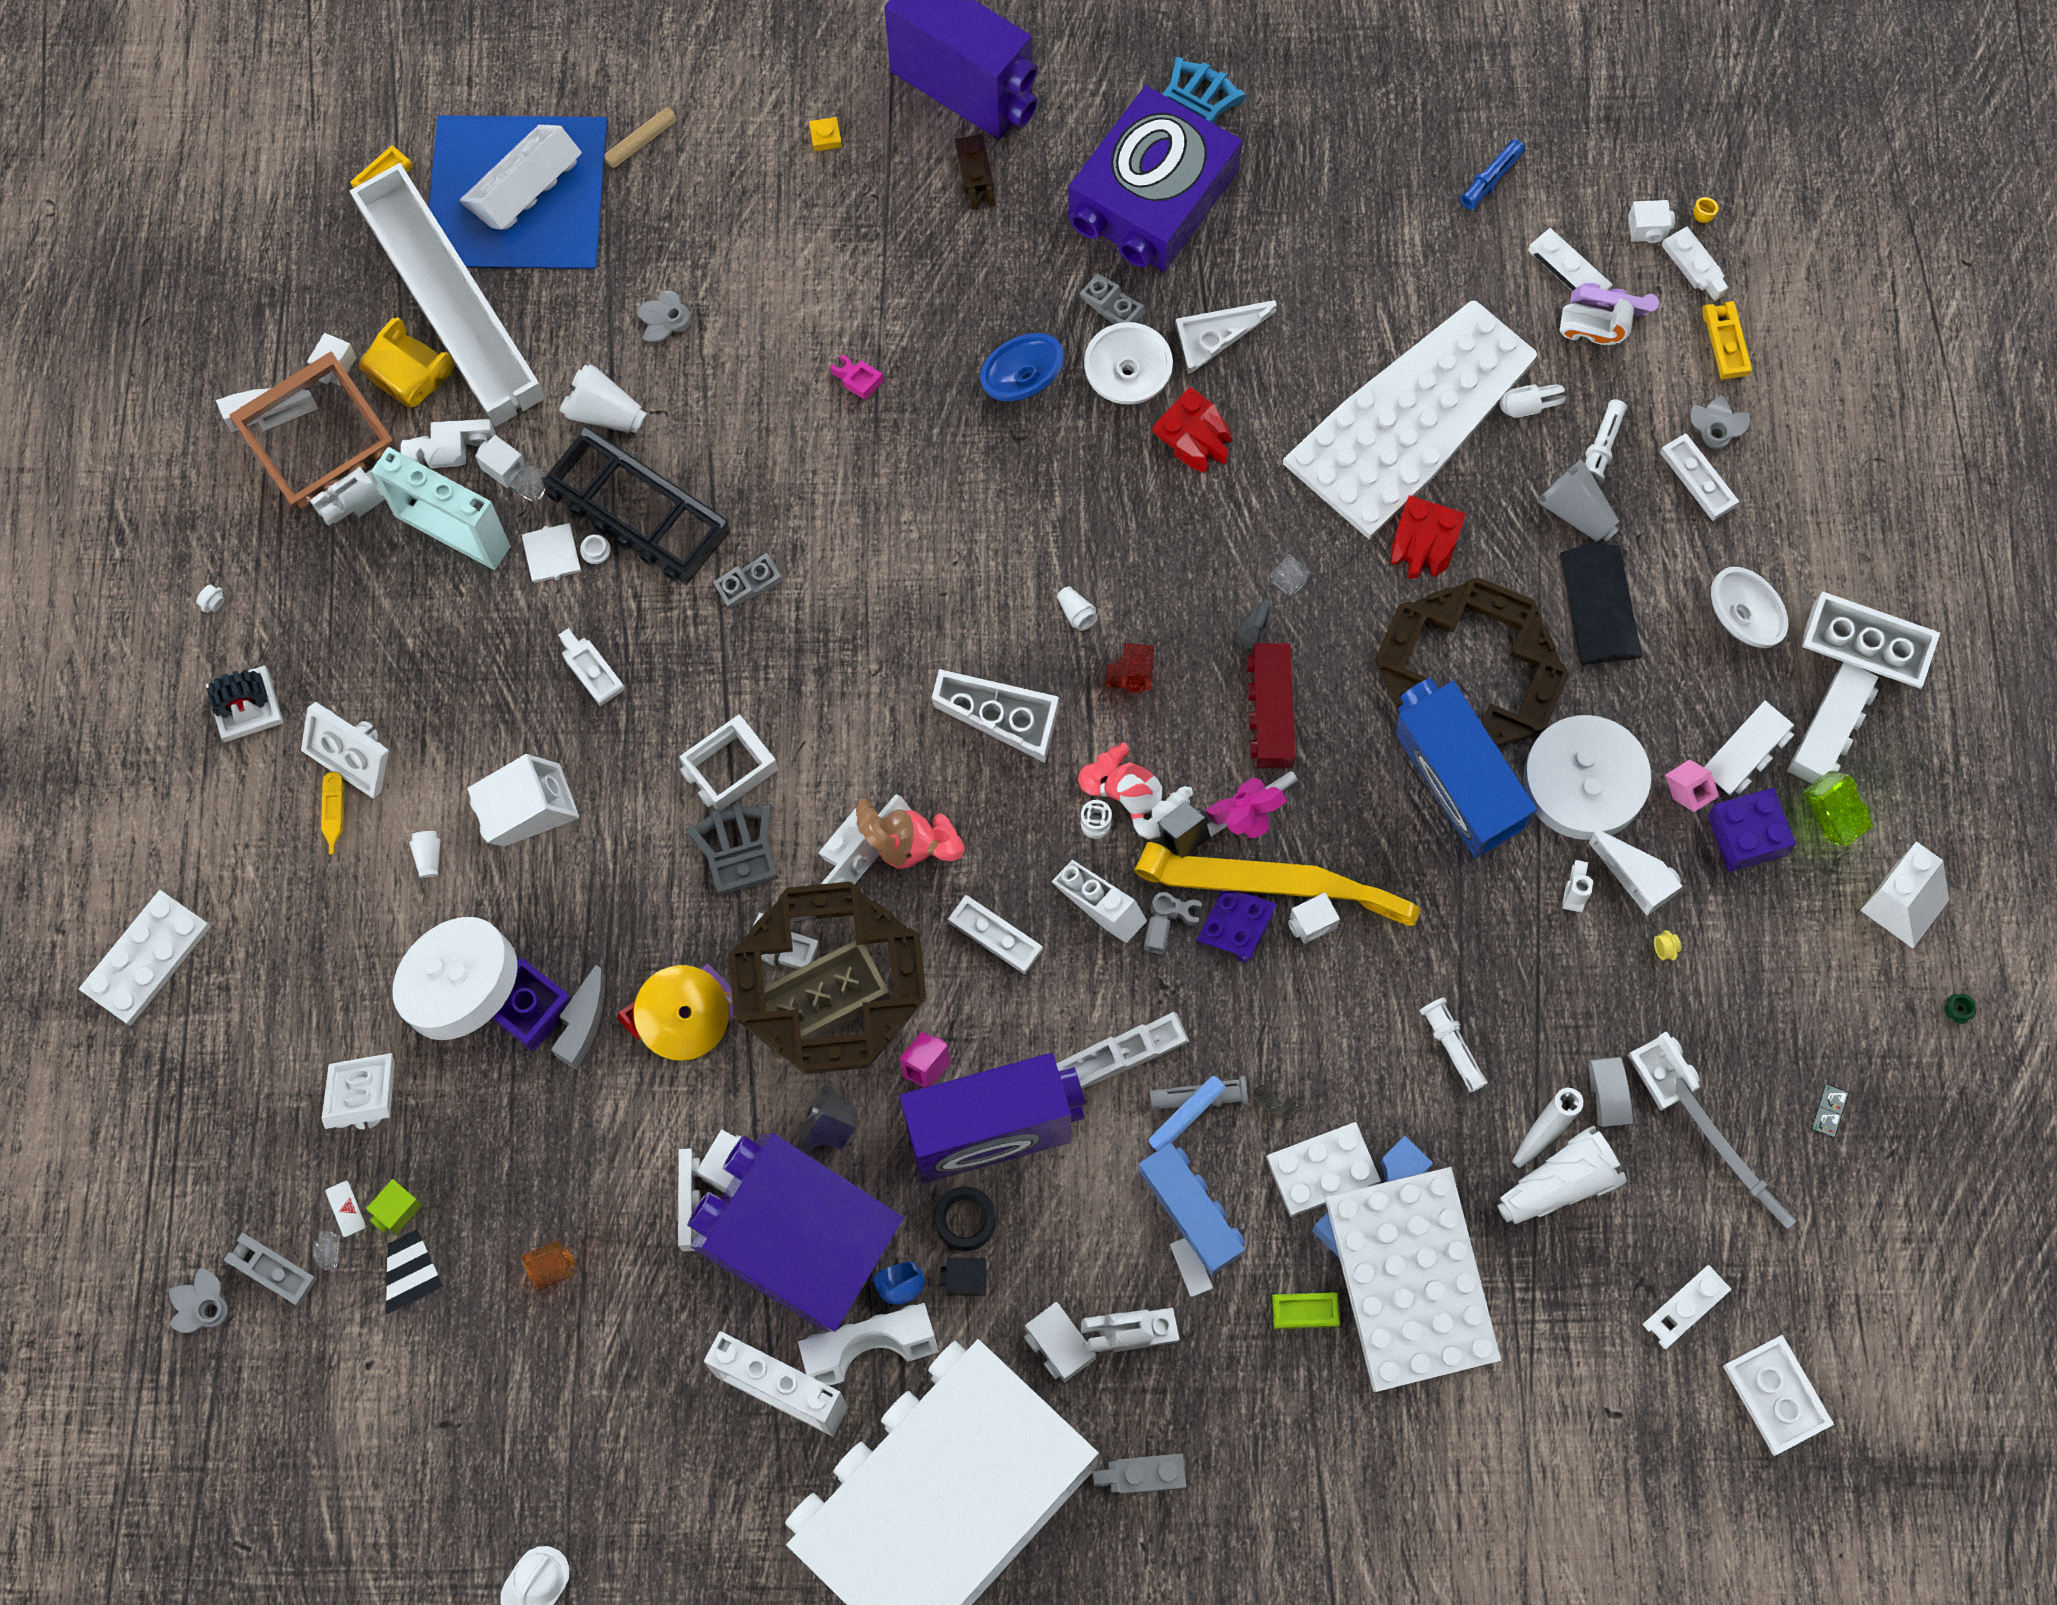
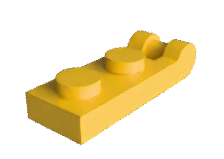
M1734 301L1724 302L1722 306H1715L1714 304L1704 305L1702 309L1703 319L1707 323L1721 380L1750 376L1752 367ZM1724 317L1726 320L1719 321L1718 318Z

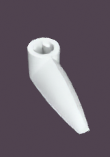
M1573 1088L1561 1089L1544 1109L1529 1130L1512 1161L1518 1168L1527 1164L1550 1145L1580 1113L1584 1101L1582 1095ZM1565 1100L1572 1104L1567 1111L1561 1107Z

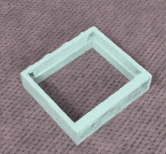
M390 447L385 450L371 472L396 518L493 570L497 568L511 546L491 501ZM412 499L417 501L414 506L409 505ZM476 501L484 504L479 512L473 507Z

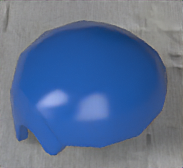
M910 1261L889 1266L879 1271L872 1279L879 1297L884 1302L893 1305H903L912 1302L922 1293L925 1284L921 1268H917L915 1263Z

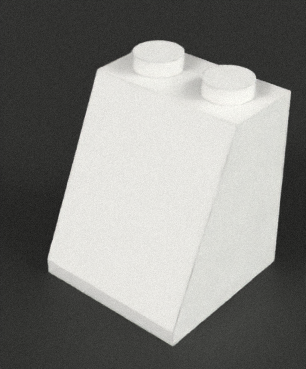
M529 754L521 756L467 788L471 797L470 805L477 814L481 825L480 833L486 842L505 847L580 818L560 764Z
M1916 841L1894 865L1860 911L1911 948H1914L1949 901L1943 860Z

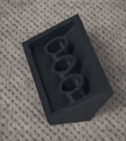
M1590 543L1561 552L1560 559L1581 665L1642 658L1620 545Z

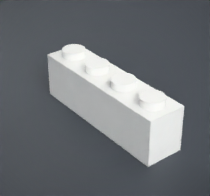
M1843 662L1836 672L1787 772L1819 788L1822 787L1827 779L1833 781L1841 766L1836 763L1839 755L1845 756L1853 742V739L1849 738L1852 729L1858 731L1866 714L1861 712L1864 705L1870 706L1879 690L1874 687L1878 676L1860 667Z

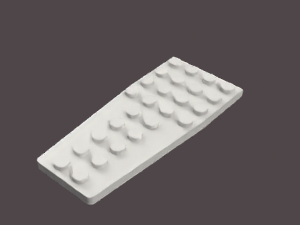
M1470 301L1345 400L1283 459V465L1370 540L1405 507L1409 495L1415 497L1437 475L1498 405L1503 393L1511 390L1532 366L1537 353L1477 301Z

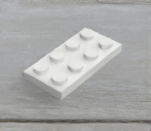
M159 890L80 986L79 990L131 1027L211 926Z

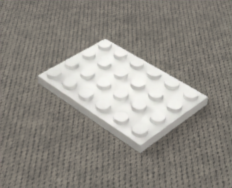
M1451 1167L1325 1197L1373 1392L1501 1361Z

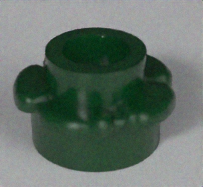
M1953 994L1947 998V1005L1944 1007L1946 1016L1950 1019L1952 1018L1955 1023L1966 1024L1969 1019L1972 1020L1975 1017L1976 1004L1969 995ZM1957 1007H1962L1963 1011H1958Z

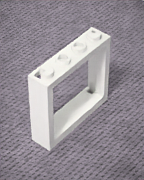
M719 1331L704 1360V1363L718 1379L832 1437L848 1409V1405L840 1391ZM825 1390V1391H827V1392L833 1394V1396L830 1397V1396H828V1395L822 1393V1391Z

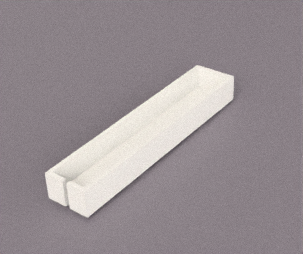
M401 163L351 189L350 193L357 207L447 352L451 354L454 363L493 426L497 427L518 415L516 409L519 407L522 411H525L546 399L538 380Z

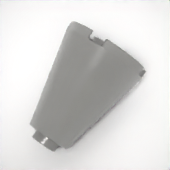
M1581 459L1575 465H1572L1537 499L1540 505L1596 542L1601 538L1605 542L1608 541L1619 530L1615 526L1619 522L1617 516L1587 465Z

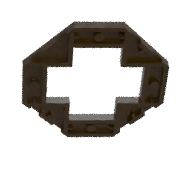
M1476 577L1451 589L1448 587L1428 594L1426 598L1415 602L1409 601L1398 606L1375 658V663L1398 714L1400 713L1398 708L1403 704L1400 696L1413 686L1428 679L1425 676L1405 669L1425 621L1454 633L1462 612L1466 607L1520 629V634L1510 656L1538 667L1519 715L1489 704L1481 722L1497 748L1546 730L1569 673L1564 663L1562 664L1556 652V645L1547 626H1544L1538 614L1539 609L1533 599Z
M852 882L788 887L778 897L779 900L768 912L766 911L755 923L739 945L737 944L729 953L734 1019L803 1074L869 1068L926 1001L920 935L910 927L907 928L899 922L892 913L879 903L868 898ZM853 915L856 945L888 942L894 999L862 1003L865 1034L801 1040L798 1009L766 1012L761 955L793 952L791 921Z

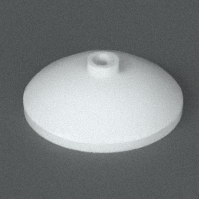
M1132 322L1117 323L1101 330L1090 341L1084 358L1085 374L1092 388L1105 399L1120 404H1138L1158 395L1169 382L1173 367L1172 353L1165 339L1154 329ZM1126 370H1130L1133 373L1131 375H1125L1123 372Z
M1729 567L1716 575L1711 585L1712 605L1722 625L1735 638L1743 643L1759 648L1773 647L1784 639L1788 631L1787 612L1781 598L1766 580L1753 571L1741 567Z

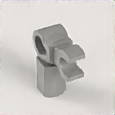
M1167 892L1158 893L1150 905V912L1154 917L1149 918L1144 950L1156 954L1165 953L1170 928L1168 918L1174 920L1181 918L1187 925H1197L1199 918L1190 916L1188 910H1200L1202 903L1194 899L1180 902L1181 899L1174 898Z

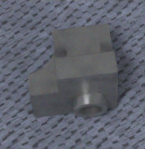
M823 1084L806 1112L805 1121L800 1129L799 1147L812 1151L817 1146L830 1145L842 1150L857 1128V1108L841 1100L836 1094L835 1088Z

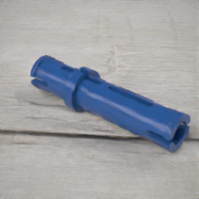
M1517 139L1511 140L1485 171L1478 173L1474 177V183L1460 196V201L1464 207L1470 210L1475 209L1486 194L1494 191L1495 184L1517 159L1525 153L1526 148L1521 141Z

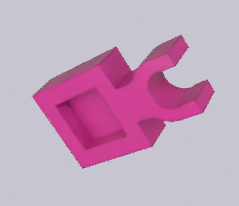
M843 354L840 356L844 367L838 368L833 364L830 366L832 374L842 379L843 386L864 400L885 381L883 374L862 360L854 366L851 364V360Z

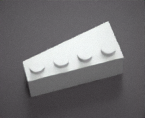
M939 669L932 695L935 708L1043 763L1046 762L1059 709V697Z

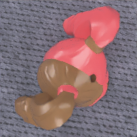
M864 798L858 802L856 807V824L859 832L865 836L867 844L879 850L882 859L896 869L910 868L916 863L924 861L930 855L947 862L962 858L965 851L964 844L957 835L950 820L944 814L938 813L932 819V829L928 821L915 811L893 810L883 820L877 815V811L873 809L870 801Z

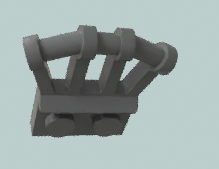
M740 803L734 804L732 809L721 812L719 809L711 811L712 814L695 827L691 825L685 829L692 841L708 858L719 896L779 879L768 843L772 818L771 804H763V807L741 806ZM744 818L761 819L758 841L751 842ZM737 820L744 845L730 849L723 824ZM714 827L717 829L723 850L714 853L702 838L703 835Z

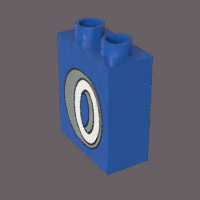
M1428 678L1401 695L1400 700L1403 704L1398 708L1400 713L1396 737L1475 859L1479 858L1528 828L1537 808L1455 681L1453 680L1439 689L1434 680Z

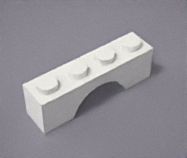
M925 1303L908 1305L893 1313L875 1315L870 1320L854 1325H843L836 1332L813 1334L805 1340L798 1341L806 1375L828 1386L844 1382L846 1370L852 1360L869 1349L887 1348L894 1350L907 1362L939 1352Z

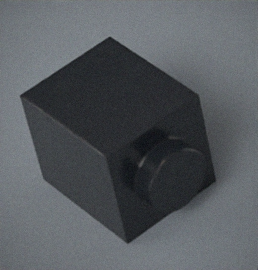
M1186 801L1157 822L1163 843L1181 858L1211 837L1207 826L1209 820L1206 814L1200 808H1193Z
M947 1258V1267H940V1287H946L947 1296H986V1258Z

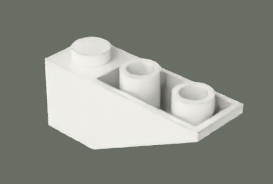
M1071 860L1052 881L1053 885L1105 930L1125 943L1147 922L1133 898L1074 860Z

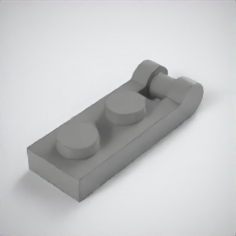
M242 1232L236 1240L239 1242L232 1253L228 1252L224 1261L299 1307L317 1278ZM251 1249L255 1252V1254L253 1255L251 1260L248 1263H246L245 1261H243V1259Z

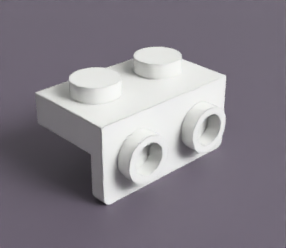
M1668 1032L1660 1034L1657 1039L1630 1052L1628 1055L1660 1111L1680 1101L1677 1095L1676 1078H1681L1692 1094L1700 1087L1698 1083L1700 1080L1696 1070L1692 1065H1687L1681 1055L1683 1051L1679 1042L1674 1037L1671 1038Z

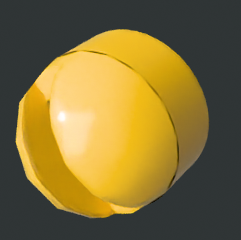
M1703 197L1698 199L1693 209L1694 218L1699 223H1709L1715 218L1719 210L1718 204L1711 198Z

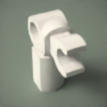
M1575 860L1574 865H1572L1570 881L1566 883L1562 909L1583 912L1584 905L1592 893L1593 880L1586 876L1588 862Z

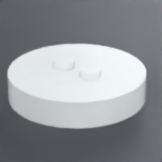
M1580 715L1560 720L1541 733L1527 757L1524 766L1523 785L1524 790L1537 808L1535 814L1548 827L1571 838L1591 840L1593 834L1598 830L1611 836L1623 830L1635 819L1649 794L1651 769L1643 747L1627 729L1606 718Z
M461 917L437 925L411 946L398 966L393 982V1001L396 1010L417 1032L430 1039L450 1040L477 1030L500 1010L512 991L517 975V958L514 948L491 923L480 918Z

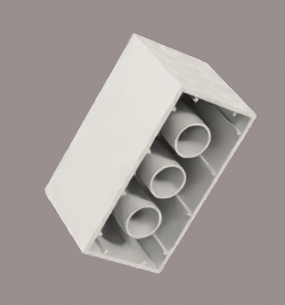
M979 1339L967 1351L957 1341L952 1342L928 1369L933 1375L931 1377V1381L935 1383L933 1388L920 1401L910 1391L904 1393L881 1419L889 1435L873 1452L862 1441L855 1445L833 1471L838 1476V1480L843 1483L825 1503L815 1493L810 1494L785 1522L795 1533L794 1537L786 1545L847 1605H972L1097 1468L1099 1452Z

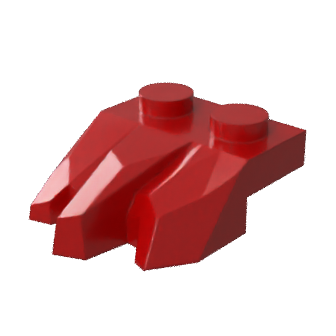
M1189 387L1152 427V433L1172 447L1174 455L1191 468L1206 473L1208 468L1206 459L1212 458L1223 464L1227 462L1228 450L1222 443H1231L1233 441L1229 427L1214 404L1192 387Z
M1409 495L1391 547L1390 564L1398 565L1402 560H1406L1408 562V579L1419 578L1424 566L1430 569L1432 576L1437 577L1448 569L1466 513Z

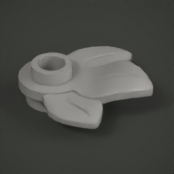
M662 291L658 301L645 302L637 310L639 318L648 324L642 337L646 342L663 341L673 331H685L691 323L689 309L681 304L680 296L673 291Z
M1720 395L1711 401L1707 409L1699 405H1693L1690 412V420L1693 426L1701 432V438L1705 445L1713 449H1721L1728 445L1731 438L1739 437L1746 432L1750 422V414L1747 412L1732 414L1725 397ZM1716 433L1720 438H1715L1711 434Z
M199 1268L195 1275L194 1286L182 1285L169 1289L170 1300L178 1311L170 1322V1326L173 1329L182 1333H192L202 1326L214 1328L225 1321L228 1315V1306L226 1301L220 1297L221 1283L212 1272ZM212 1306H216V1315L213 1317H208V1309Z

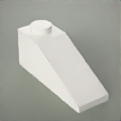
M1600 830L1595 832L1589 841L1592 848L1646 915H1649L1675 897L1682 888L1679 875L1671 867L1668 868L1663 861Z

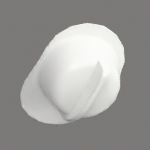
M541 1546L529 1550L519 1560L506 1580L501 1591V1605H554L569 1580L570 1567L566 1557L559 1550L549 1546Z

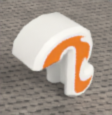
M1623 298L1619 299L1613 311L1579 303L1568 304L1562 310L1560 332L1571 340H1577L1580 336H1583L1601 345L1621 343L1631 333L1634 307L1628 300Z

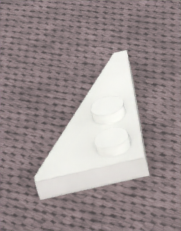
M1273 300L1176 319L1175 326L1187 374L1197 370L1276 313V301Z

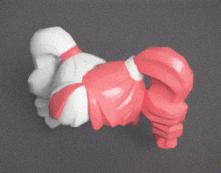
M1122 742L1119 746H1112L1107 752L1097 756V762L1085 765L1080 770L1078 782L1081 790L1090 796L1110 797L1121 802L1131 813L1133 826L1138 835L1148 840L1159 838L1161 834L1157 822L1185 801L1190 804L1189 797L1193 795L1192 788L1184 786L1179 788L1177 792L1171 793L1165 801H1162V786L1150 771L1130 762L1118 767L1129 753V747L1125 742ZM1105 777H1108V778L1106 779V782L1103 783V784H1101L1102 780H1103ZM1151 811L1152 817L1149 820H1145L1144 815Z

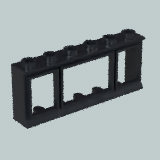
M584 426L578 438L547 475L541 478L545 487L544 493L556 503L563 502L568 506L569 511L580 519L583 517L587 518L597 531L604 535L608 532L615 537V541L626 550L633 549L639 553L638 556L649 566L657 565L663 569V574L671 581L677 582L679 580L686 586L730 533L726 518L587 426ZM592 447L609 461L586 489L580 493L562 480L585 452ZM619 466L675 504L648 538L591 500ZM686 510L699 521L709 525L711 529L683 562L659 546L658 542Z

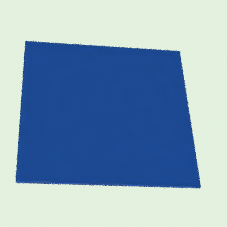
M437 116L429 209L466 268L596 269L607 117ZM538 125L561 126L581 150L582 154L576 159L577 163L572 169L567 172L563 171L556 178L557 183L551 189L543 190L536 197L537 202L528 210L523 209L516 216L517 221L510 228L505 230L493 229L462 205L459 200Z

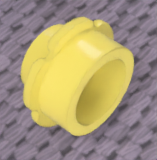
M1664 930L1661 935L1654 937V947L1658 957L1661 960L1670 958L1672 961L1676 960L1677 953L1681 952V943L1676 934L1672 935L1668 930Z

